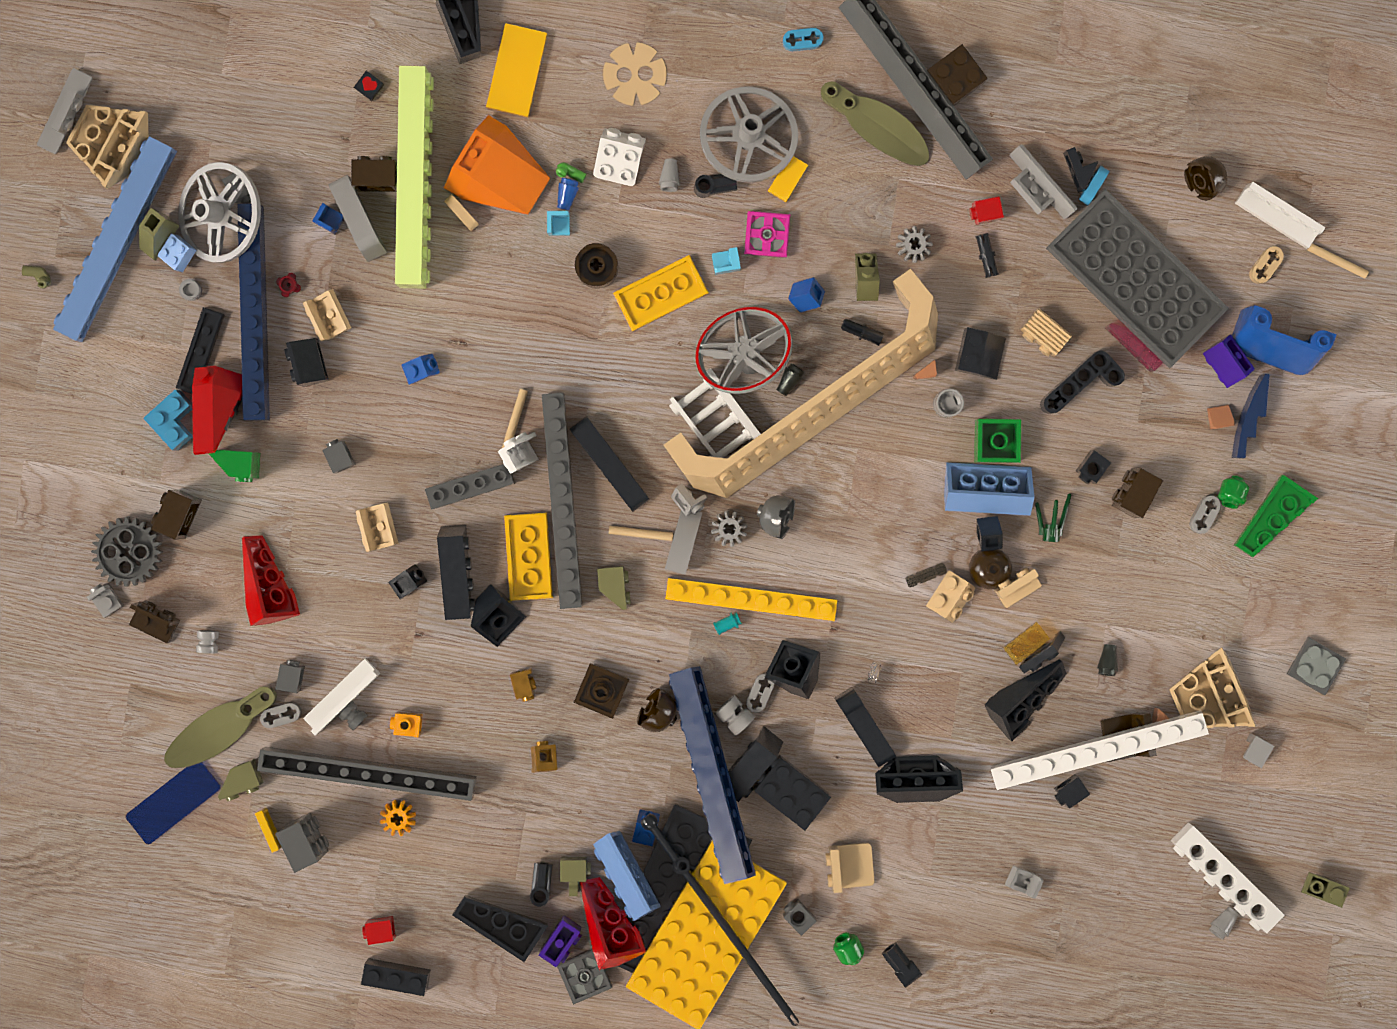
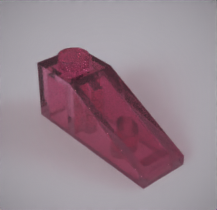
M1113 323L1105 327L1149 372L1155 371L1163 363L1128 328Z

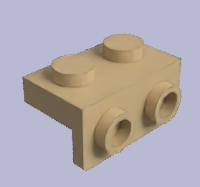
M333 289L324 292L312 300L303 302L305 312L321 341L333 339L351 329Z
M388 502L356 510L357 523L360 526L362 542L366 552L399 544Z
M1026 567L1016 573L1017 577L1012 580L1008 578L998 585L999 588L994 590L1005 608L1010 607L1042 586L1037 578L1039 575L1035 569H1028Z
M948 571L926 607L953 623L961 616L962 608L966 602L972 599L975 587L953 572Z

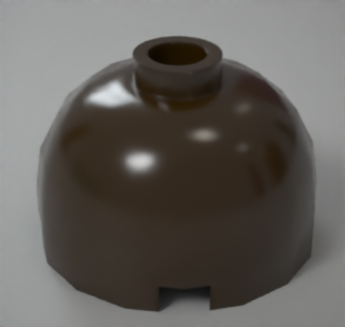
M1203 156L1187 164L1188 168L1184 171L1185 182L1191 192L1195 189L1196 193L1199 194L1196 196L1197 198L1208 201L1218 196L1224 190L1228 178L1226 168L1219 160L1214 157Z
M1000 549L983 552L978 550L970 560L969 573L972 581L977 586L988 590H995L999 588V584L1010 578L1012 564L1009 557Z
M656 688L647 697L646 700L649 703L645 709L641 707L637 717V724L650 732H661L669 726H673L677 720V715H675L677 709L674 699L667 692Z

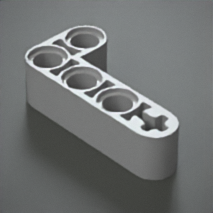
M346 175L328 184L352 237L367 262L386 254L387 250L375 231L357 191L351 186L350 177Z

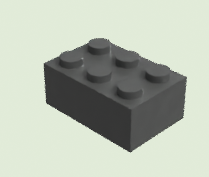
M311 813L287 823L275 833L294 873L317 863L329 851L328 840L324 835H321L318 829L320 824L315 816L312 817Z

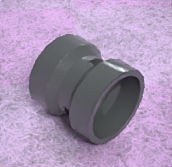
M351 701L338 717L342 721L348 720V727L354 731L368 715L364 711L356 710L357 704Z

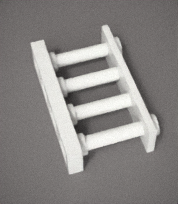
M711 368L706 371L714 381L719 382V378ZM705 381L678 402L672 397L670 399L672 404L669 407L676 416L681 414L709 451L710 457L725 458L747 440H754L761 435L732 395L716 390L719 394L716 396L717 399L690 419L683 411V408L708 389H713ZM727 405L732 411L729 413L730 416L702 436L696 425L721 406ZM740 422L745 428L742 430L743 433L715 453L709 442L734 423Z

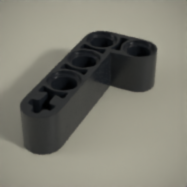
M1096 351L1090 354L1045 395L1040 402V407L1046 414L1057 413L1096 377L1106 386L1113 387L1120 385L1124 381V371L1108 353ZM1096 355L1103 358V365L1101 367L1094 363ZM1081 369L1087 372L1088 377L1086 381H1082L1078 377ZM1110 371L1116 372L1118 376L1115 383L1109 380ZM1065 384L1070 385L1072 388V393L1069 396L1063 393L1062 388ZM1057 397L1061 398L1054 403L1055 408H1048V400L1052 401Z
M850 687L834 698L878 768L897 757L853 687Z

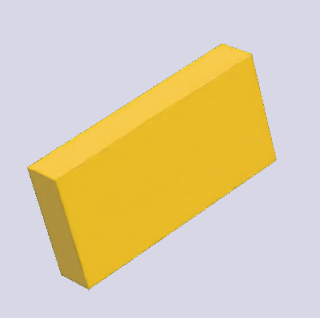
M793 156L790 163L776 176L768 192L786 203L808 165Z
M263 808L256 812L255 816L273 853L282 847L275 835L277 830L268 809Z

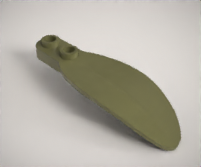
M833 81L827 82L822 86V100L846 116L851 127L873 147L909 165L922 166L928 162L929 151L926 142L914 125L898 111L880 101L856 96ZM829 89H834L835 94L829 95L827 91ZM851 101L853 105L851 107H847L845 105V102Z
M262 686L240 701L224 703L195 719L170 744L164 756L166 765L171 768L189 767L206 761L229 748L245 733L254 717L275 703L277 698L275 690L270 686ZM264 693H267L269 695L268 700L264 699ZM247 705H250L252 707L251 712H248L246 710Z

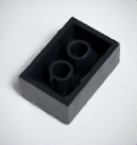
M779 754V761L773 768L769 767L765 772L767 774L764 779L754 786V792L806 831L831 799V795Z

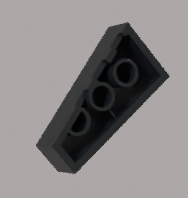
M466 525L441 526L437 535L445 620L471 619L475 598L471 599L474 583L473 578H470L469 571L472 570L471 557L468 556L470 541L469 536L467 537Z
M464 895L452 916L523 962L526 961L548 927V923Z

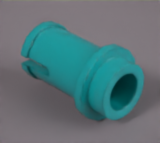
M731 612L730 616L713 624L718 635H721L734 627L739 628L738 625L742 623L737 612L734 614Z

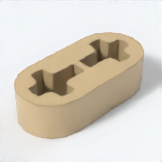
M452 194L444 201L470 231L479 225Z
M1274 246L1267 248L1249 272L1250 279L1256 284L1267 282L1284 258L1283 251ZM1275 252L1277 260H1273L1268 264L1267 262L1270 259L1268 253ZM1263 267H1266V269L1263 271V275L1265 277H1261L1258 279V273L1256 272V270L1259 271L1263 269Z

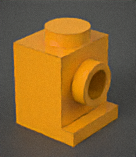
M396 712L395 717L390 719V730H394L393 735L420 737L423 714ZM403 721L409 724L407 729L402 728L401 723Z

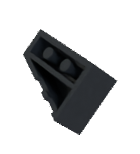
M436 0V7L459 64L479 58L481 41L478 0Z

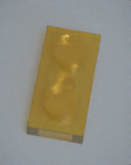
M1034 622L1002 648L1017 665L1050 638L1038 622Z

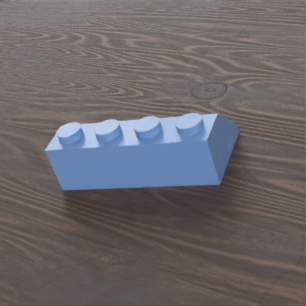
M946 462L945 511L1031 515L1035 498L1031 467Z
M621 831L609 833L593 844L595 847L594 853L599 861L602 860L605 866L604 872L608 879H612L615 884V893L619 899L622 898L626 905L624 909L629 918H633L634 921L661 907Z

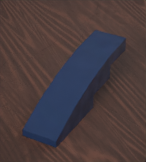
M1270 374L1259 375L1248 395L1236 429L1232 458H1246L1247 438H1256L1257 418L1266 417Z

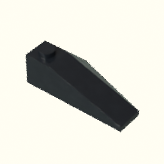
M1058 659L999 690L984 704L989 717L1010 741H1013L1031 723L1028 719L1035 710L1039 711L1043 705L1041 703L1045 696L1052 694L1067 673L1063 662Z

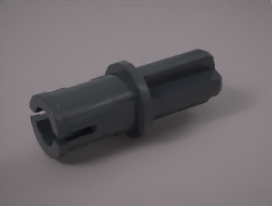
M844 319L841 325L843 331L858 336L859 340L864 339L878 346L884 336V333L867 327V324L860 325L848 319Z

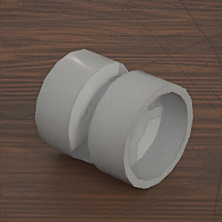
M954 389L943 390L936 394L933 399L934 411L939 416L945 418L956 416L964 406L963 396Z
M733 695L715 712V715L722 722H727V728L736 736L754 720L755 716L747 708L743 709L742 702Z

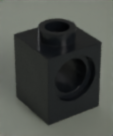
M1090 450L1076 469V472L1080 474L1078 478L1088 485L1090 482L1097 484L1111 462L1095 450ZM1090 463H1094L1097 467V471L1093 475L1087 470Z
M998 516L977 518L976 534L981 552L1002 549L1003 533Z
M1075 774L1054 788L1057 793L1054 797L1061 806L1065 805L1069 809L1090 795L1080 778Z

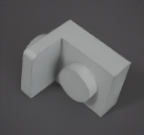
M683 484L677 486L671 496L685 516L691 513H699L705 507L704 503L707 499L704 494L695 500L692 492L686 489Z
M99 584L90 590L91 594L86 597L88 601H93L103 618L108 617L124 606L110 585L102 586Z

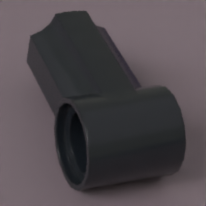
M723 174L701 175L694 184V192L700 198L737 191V181ZM705 182L709 185L710 189L703 191L699 188L698 184Z
M534 863L530 901L534 906H544L550 899L553 864ZM536 891H543L546 899L538 901L535 898Z
M896 942L889 945L882 952L885 960L894 969L895 975L905 988L922 976L915 963L908 959Z

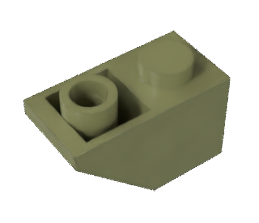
M151 208L139 225V249L156 261L158 259L157 255L171 233L175 234L180 225L166 214Z
M876 253L855 254L857 301H878L880 279Z
M623 566L598 568L599 591L622 610H626L627 605L631 604L630 591L626 592L625 583H629L628 570H624Z
M255 759L230 769L218 795L219 801L226 798L228 802L238 798V793L246 791L247 794L259 790L258 786L264 782L260 771H257L258 766Z
M1308 872L1301 892L1342 908L1350 888L1335 880Z

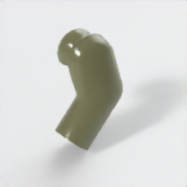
M23 265L22 276L34 277L38 282L37 286L39 288L45 289L50 286L51 277L43 267Z

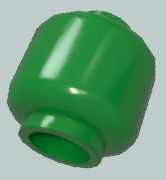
M1231 476V478L1224 479L1218 494V498L1222 502L1221 504L1231 509L1243 506L1247 499L1249 486L1239 476Z
M848 932L836 937L833 950L839 961L844 965L858 964L864 955V947L855 934Z

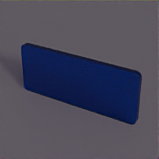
M203 762L186 767L128 812L126 819L146 844H151L218 792L221 785Z

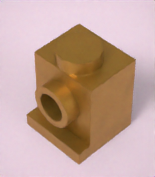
M532 668L510 674L516 700L522 699V702L535 699L534 690L537 687L534 677L529 675L533 672Z
M549 741L536 742V746L531 747L532 773L557 770L556 744L549 745ZM540 753L545 755L543 761L540 760Z

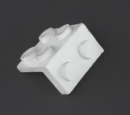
M604 128L600 138L593 175L596 178L633 186L636 182L646 138H642L636 133H622L616 128Z

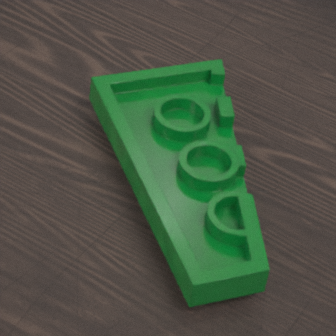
M1280 475L1234 543V546L1248 556L1254 557L1278 533L1288 527V524L1296 517H1299L1307 507L1319 498L1285 475Z

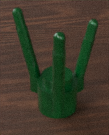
M1070 493L1067 495L1059 526L1056 524L1058 500L1054 501L1052 524H1045V528L1040 505L1038 502L1035 503L1039 535H1043L1042 541L1060 542V536L1063 533V526L1072 496Z

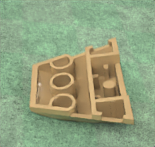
M86 105L66 143L102 182L101 184L108 189L128 177L131 173L130 167L133 161L138 159L143 141L149 137L148 113L146 111L136 112L128 109L119 110L111 109L110 107Z
M1223 647L1169 689L1180 716L1201 710L1207 728L1256 726L1244 691Z

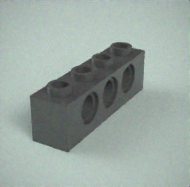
M502 464L426 488L425 492L430 508L436 509L513 485L515 481L513 474H510L509 470Z

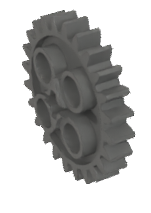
M125 517L124 523L121 518H116V524L113 521H109V528L101 527L104 534H96L100 540L92 542V544L97 546V549L91 551V553L97 554V557L92 559V561L99 562L95 569L104 570L101 577L109 575L108 582L116 579L117 586L124 582L125 587L130 586V582L134 586L138 585V579L142 583L146 582L145 575L153 577L151 570L159 569L155 562H162L157 557V554H162L163 551L157 550V547L162 545V542L155 541L159 534L152 535V527L146 529L147 522H142L139 525L138 518H134L131 523L130 517ZM126 531H129L132 536L128 543L123 538ZM114 538H117L121 546L114 541ZM110 546L116 549V555L113 558L108 554ZM141 546L145 547L147 551L144 558L138 554ZM124 548H130L129 556L124 555L126 553ZM134 558L141 563V566L137 565V562L134 560ZM126 561L131 564L129 573L123 569V564Z

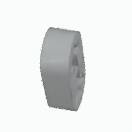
M1205 496L1200 500L1189 522L1193 532L1202 534L1210 529L1221 507L1217 497ZM1211 500H1213L1212 504L1215 507L1214 509H1209L1206 514L1205 512L1208 506L1205 505L1206 501L1210 502ZM1205 516L1202 522L1205 527L1197 529L1196 520H1201Z
M766 673L756 677L747 697L746 704L751 712H761L765 708L773 690L774 683L768 680L770 686H765L763 692L759 691L761 684L758 682L759 680H764ZM760 694L759 702L762 705L752 708L753 704L750 700H755L757 695Z
M286 703L263 711L260 721L264 727L274 728L298 720L301 717L302 709L297 703ZM290 706L293 710L296 709L297 711L294 714V718L291 715L283 716V713L288 711ZM268 712L271 715L279 714V718L273 720V724L270 721H266V717L269 716Z

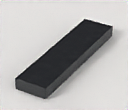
M202 308L176 389L192 394L195 368L208 366L225 314Z

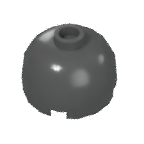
M776 495L767 499L764 505L761 504L759 506L757 516L760 517L761 528L766 534L779 539H783L790 528L787 526L789 519L793 520L795 500L786 496Z

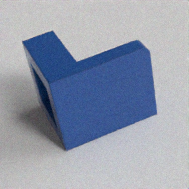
M322 203L312 222L335 235L344 217L341 213Z
M813 277L794 283L788 299L799 312H804L821 307L825 290Z

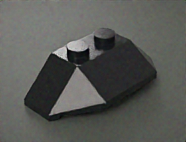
M937 755L895 757L875 773L877 795L896 803L940 802L963 792L961 770Z

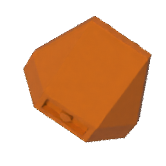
M488 115L475 129L455 161L444 189L462 200L529 215L551 178L511 130Z

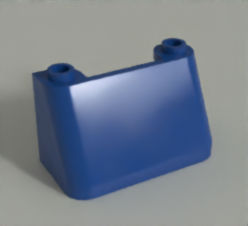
M1253 305L1241 309L1232 337L1246 357L1296 375H1305L1331 349L1337 334L1321 330L1312 334L1306 341L1296 339L1271 330V313L1265 308Z

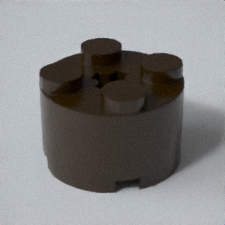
M601 243L588 244L577 254L575 258V271L584 285L600 289L609 286L617 277L619 269L617 257L606 245ZM595 261H599V264L603 265L599 268V271L591 268Z

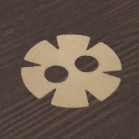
M637 42L633 55L629 44L626 43L611 52L610 57L618 65L605 62L603 80L607 90L620 86L614 93L613 98L623 104L633 106L635 94H637L641 105L651 102L660 94L652 83L665 86L667 72L662 58L650 62L657 53L654 48ZM642 66H649L653 71V76L648 81H643L638 76V70ZM622 67L628 68L632 73V77L628 82H621L617 78V71Z

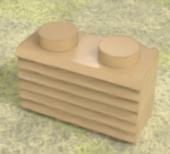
M1040 308L1032 314L1020 329L1024 332L1022 336L1030 343L1036 342L1040 346L1039 350L1048 357L1049 355L1056 356L1072 337L1069 332Z

